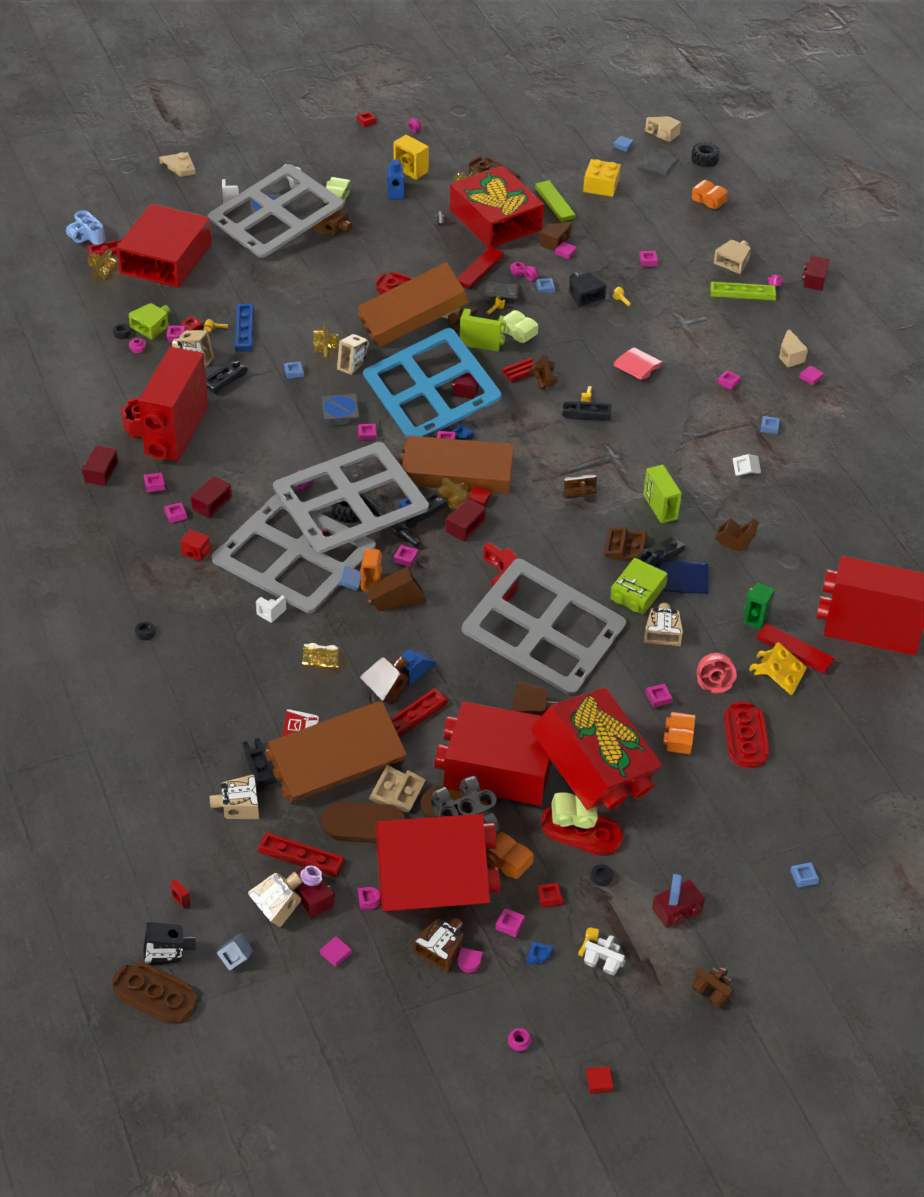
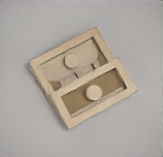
M387 765L369 800L378 804L395 806L402 812H410L426 779L409 770L404 774Z

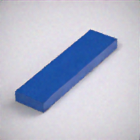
M237 304L235 352L252 351L253 304Z

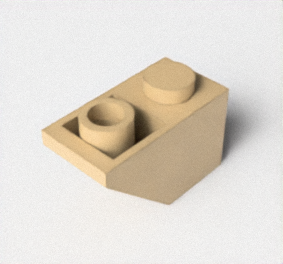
M669 116L646 118L645 131L670 142L680 135L681 122Z
M787 330L781 345L779 358L787 367L805 363L808 353L807 347L803 345L791 330Z

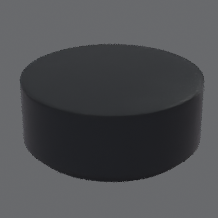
M126 324L114 326V337L117 339L129 337L130 327Z
M151 622L137 624L135 627L136 637L140 640L152 639L155 636L154 625Z
M600 864L593 867L591 880L595 885L607 886L611 883L613 871L609 866Z

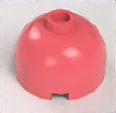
M708 654L698 663L696 670L698 683L702 689L712 690L711 693H723L729 690L737 678L735 665L724 654Z

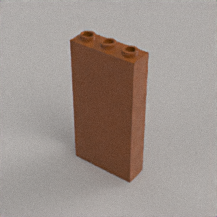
M445 262L359 305L360 313L358 316L362 323L365 322L363 325L367 333L371 332L369 336L372 342H376L380 348L468 304L469 301L452 269Z
M407 435L406 443L403 442L402 453L404 455L401 454L400 465H402L403 470L415 486L472 491L476 486L491 491V493L509 494L514 444Z
M382 700L269 741L265 750L267 760L273 763L274 776L276 780H280L283 786L281 787L282 794L285 799L288 798L290 804L382 770L387 765L392 766L403 762L407 755Z

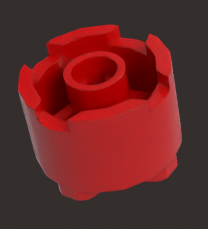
M139 398L130 399L127 401L128 404L121 407L123 429L131 438L142 437Z

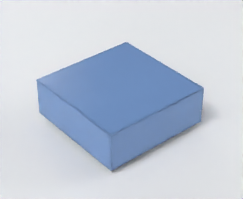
M620 136L613 143V147L627 152L633 145L634 140Z
M552 278L536 280L539 294L555 293Z
M301 361L284 364L287 379L304 377Z
M763 416L760 432L778 435L780 419Z
M345 566L339 585L357 591L362 577L360 571Z
M812 862L791 866L790 871L798 888L818 884L819 878Z
M673 874L669 905L676 906L678 904L682 880L681 875Z

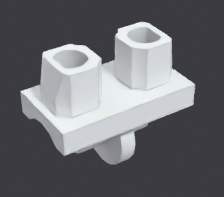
M612 935L607 940L599 938L597 944L587 941L585 944L584 963L591 967H596L599 958L606 960L603 971L613 976L619 967L624 966L625 956L617 953L620 950V946L614 944L615 937Z

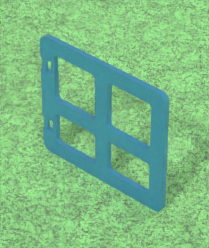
M451 328L444 329L363 371L365 380L406 438L407 435L428 437L430 434L440 431L476 413L478 410L498 402L502 397L500 390ZM447 342L459 357L461 363L431 378H427L413 358ZM398 365H403L416 385L397 395H392L379 375ZM465 373H471L485 393L454 409H450L436 388ZM424 395L439 416L418 427H414L400 406ZM480 401L483 402L482 404H480V405H478V406H476V407L474 406V404H476V403H478V402H480ZM433 425L435 426L434 428L426 431L427 428Z

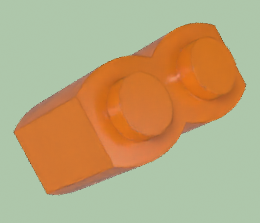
M703 180L692 188L691 198L711 209H718L727 201L728 191L721 186H715L713 183Z
M365 549L360 569L362 576L360 586L364 592H368L367 586L381 580L382 553L380 550Z
M671 712V717H666L665 729L669 730L668 733H664L663 744L667 745L666 751L691 755L695 715Z
M499 832L496 835V849H486L487 863L501 868L502 872L508 877L518 879L533 864V852L503 832Z

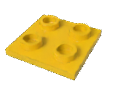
M779 642L771 650L759 651L756 657L762 656L761 662L764 663L752 664L749 670L755 669L754 675L768 674L784 690L792 695L807 667Z

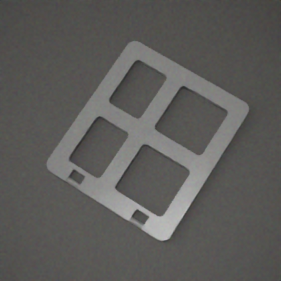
M287 164L211 211L208 217L213 224L219 226L241 245L247 247L256 256L263 258L344 206V202L340 197L298 168ZM287 176L299 183L298 186L275 200L262 193V191ZM308 191L328 203V205L304 220H300L283 208ZM250 198L263 207L239 223H234L224 216L247 202ZM270 215L276 216L291 227L266 244H262L246 232V230Z
M376 442L278 479L273 483L274 491L282 500L303 534H305L313 549L318 553L326 552L425 513L429 509L427 500L382 442ZM373 456L378 457L387 469L384 472L355 483H350L341 470L344 467ZM323 475H328L338 488L306 502H301L291 489ZM390 482H396L412 504L380 517H375L359 494ZM290 495L292 499L287 501L285 496ZM347 501L362 524L325 537L309 514L335 503ZM314 530L317 535L311 536L309 532Z
M275 494L224 545H221L212 554V562L278 598L283 595L286 597L287 603L306 613H312L340 586L339 582L343 568L347 566L356 570L362 563L365 549H375L376 543L366 536L349 542L358 548L344 562H339L324 553H318L310 547L311 544L305 534L295 539L266 524L279 510H287L282 500ZM285 496L287 501L292 499L288 496ZM267 509H270L271 511L267 515L264 514ZM317 511L309 514L322 534L324 530L334 535L349 529V527ZM314 530L309 532L311 536L317 535ZM255 534L287 549L264 573H260L232 558ZM231 543L236 544L232 549L228 548ZM300 557L332 573L309 597H305L276 581Z
M516 559L464 621L462 632L562 692L574 695L608 651L614 640L622 632L626 625V620L621 615L525 560ZM520 575L528 577L557 594V597L539 619L530 616L502 599ZM570 603L607 624L589 648L580 645L551 627ZM491 611H496L529 630V633L518 647H513L480 627ZM607 631L613 634L610 639L604 636ZM541 640L550 642L579 660L569 676L565 677L530 656ZM578 670L584 672L581 678L575 675Z

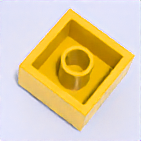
M404 135L394 141V160L400 161L404 174L417 180L428 173L429 146L408 135Z
M591 159L584 176L583 192L613 197L620 179L621 164Z

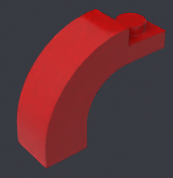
M488 542L483 548V559L501 572L491 580V588L512 562L518 558L509 548L501 551L498 547ZM520 576L502 597L506 602L517 592Z

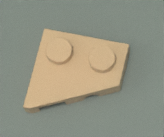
M188 152L159 157L160 164L165 163L168 165L169 170L174 171L180 177L196 174Z

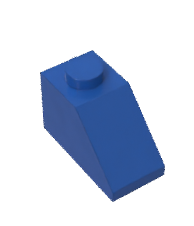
M408 649L402 654L409 662L402 670L409 677L406 683L408 686L436 665V661L420 651Z

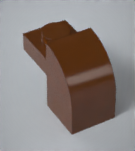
M730 518L718 527L714 539L726 548L737 551L745 550L749 547L750 541L756 536L759 522L753 518L741 527Z

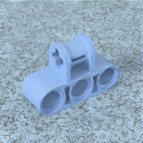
M83 210L75 213L76 222L68 225L66 228V234L76 243L90 240L93 244L97 245L106 241L103 225L88 211Z

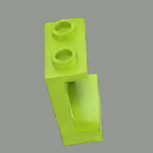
M464 308L460 319V339L465 346L499 352L500 347L504 346L505 336H503V333L506 329L504 316L500 315L498 321L471 316V310Z

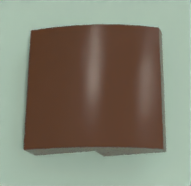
M627 527L609 528L604 551L605 557L631 562L634 558L638 557L641 551L646 549L647 531L628 532Z

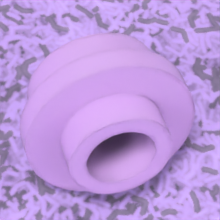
M307 866L301 871L300 878L306 885L316 886L321 883L322 873L315 866Z

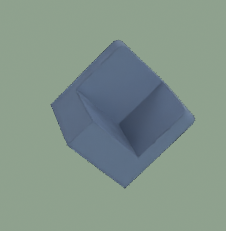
M240 933L226 942L216 953L230 971L245 961L254 950L243 934Z

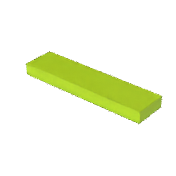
M550 180L535 183L536 190L560 222L575 219V213Z
M711 282L710 296L776 300V286Z

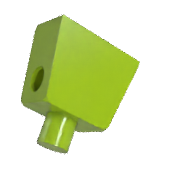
M149 303L129 313L130 327L149 339L154 340L168 327V315L171 311L166 305L159 308Z

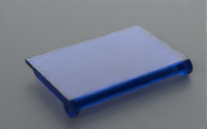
M666 560L653 566L667 573V585L662 591L708 594V563Z

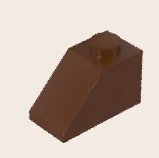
M572 222L547 225L539 234L540 246L555 251L562 242H566L570 238Z

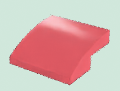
M636 348L628 350L614 362L615 367L640 380L650 377L651 371L660 368L662 361Z

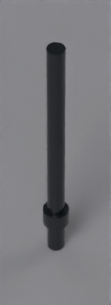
M360 494V496L363 495L364 503L378 517L386 514L364 494ZM398 523L390 526L399 533L400 538L408 541L415 548L420 545V541L407 528H403Z

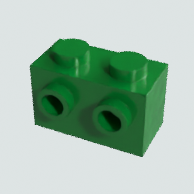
M757 582L753 589H749L746 596L748 600L744 608V624L762 629L770 616L774 588Z

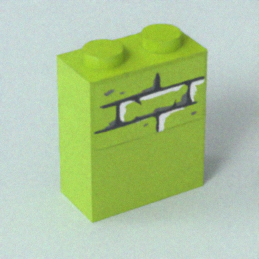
M664 465L647 468L643 496L661 524L678 520L681 491Z
M634 558L611 587V600L644 615L667 585V573Z

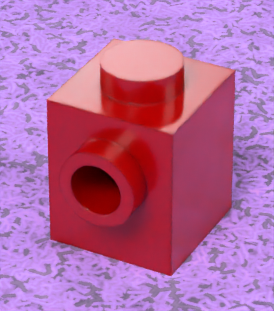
M189 530L180 541L182 555L191 559L202 561L211 551L209 536L193 530Z

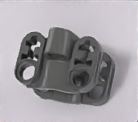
M474 776L462 780L459 788L462 798L455 801L451 799L446 787L433 792L431 806L437 817L483 814L484 823L494 822L497 835L499 824L495 815L491 813L496 803V796L489 790L480 791L478 781ZM481 801H487L489 805H483ZM462 808L469 810L471 813L463 812Z

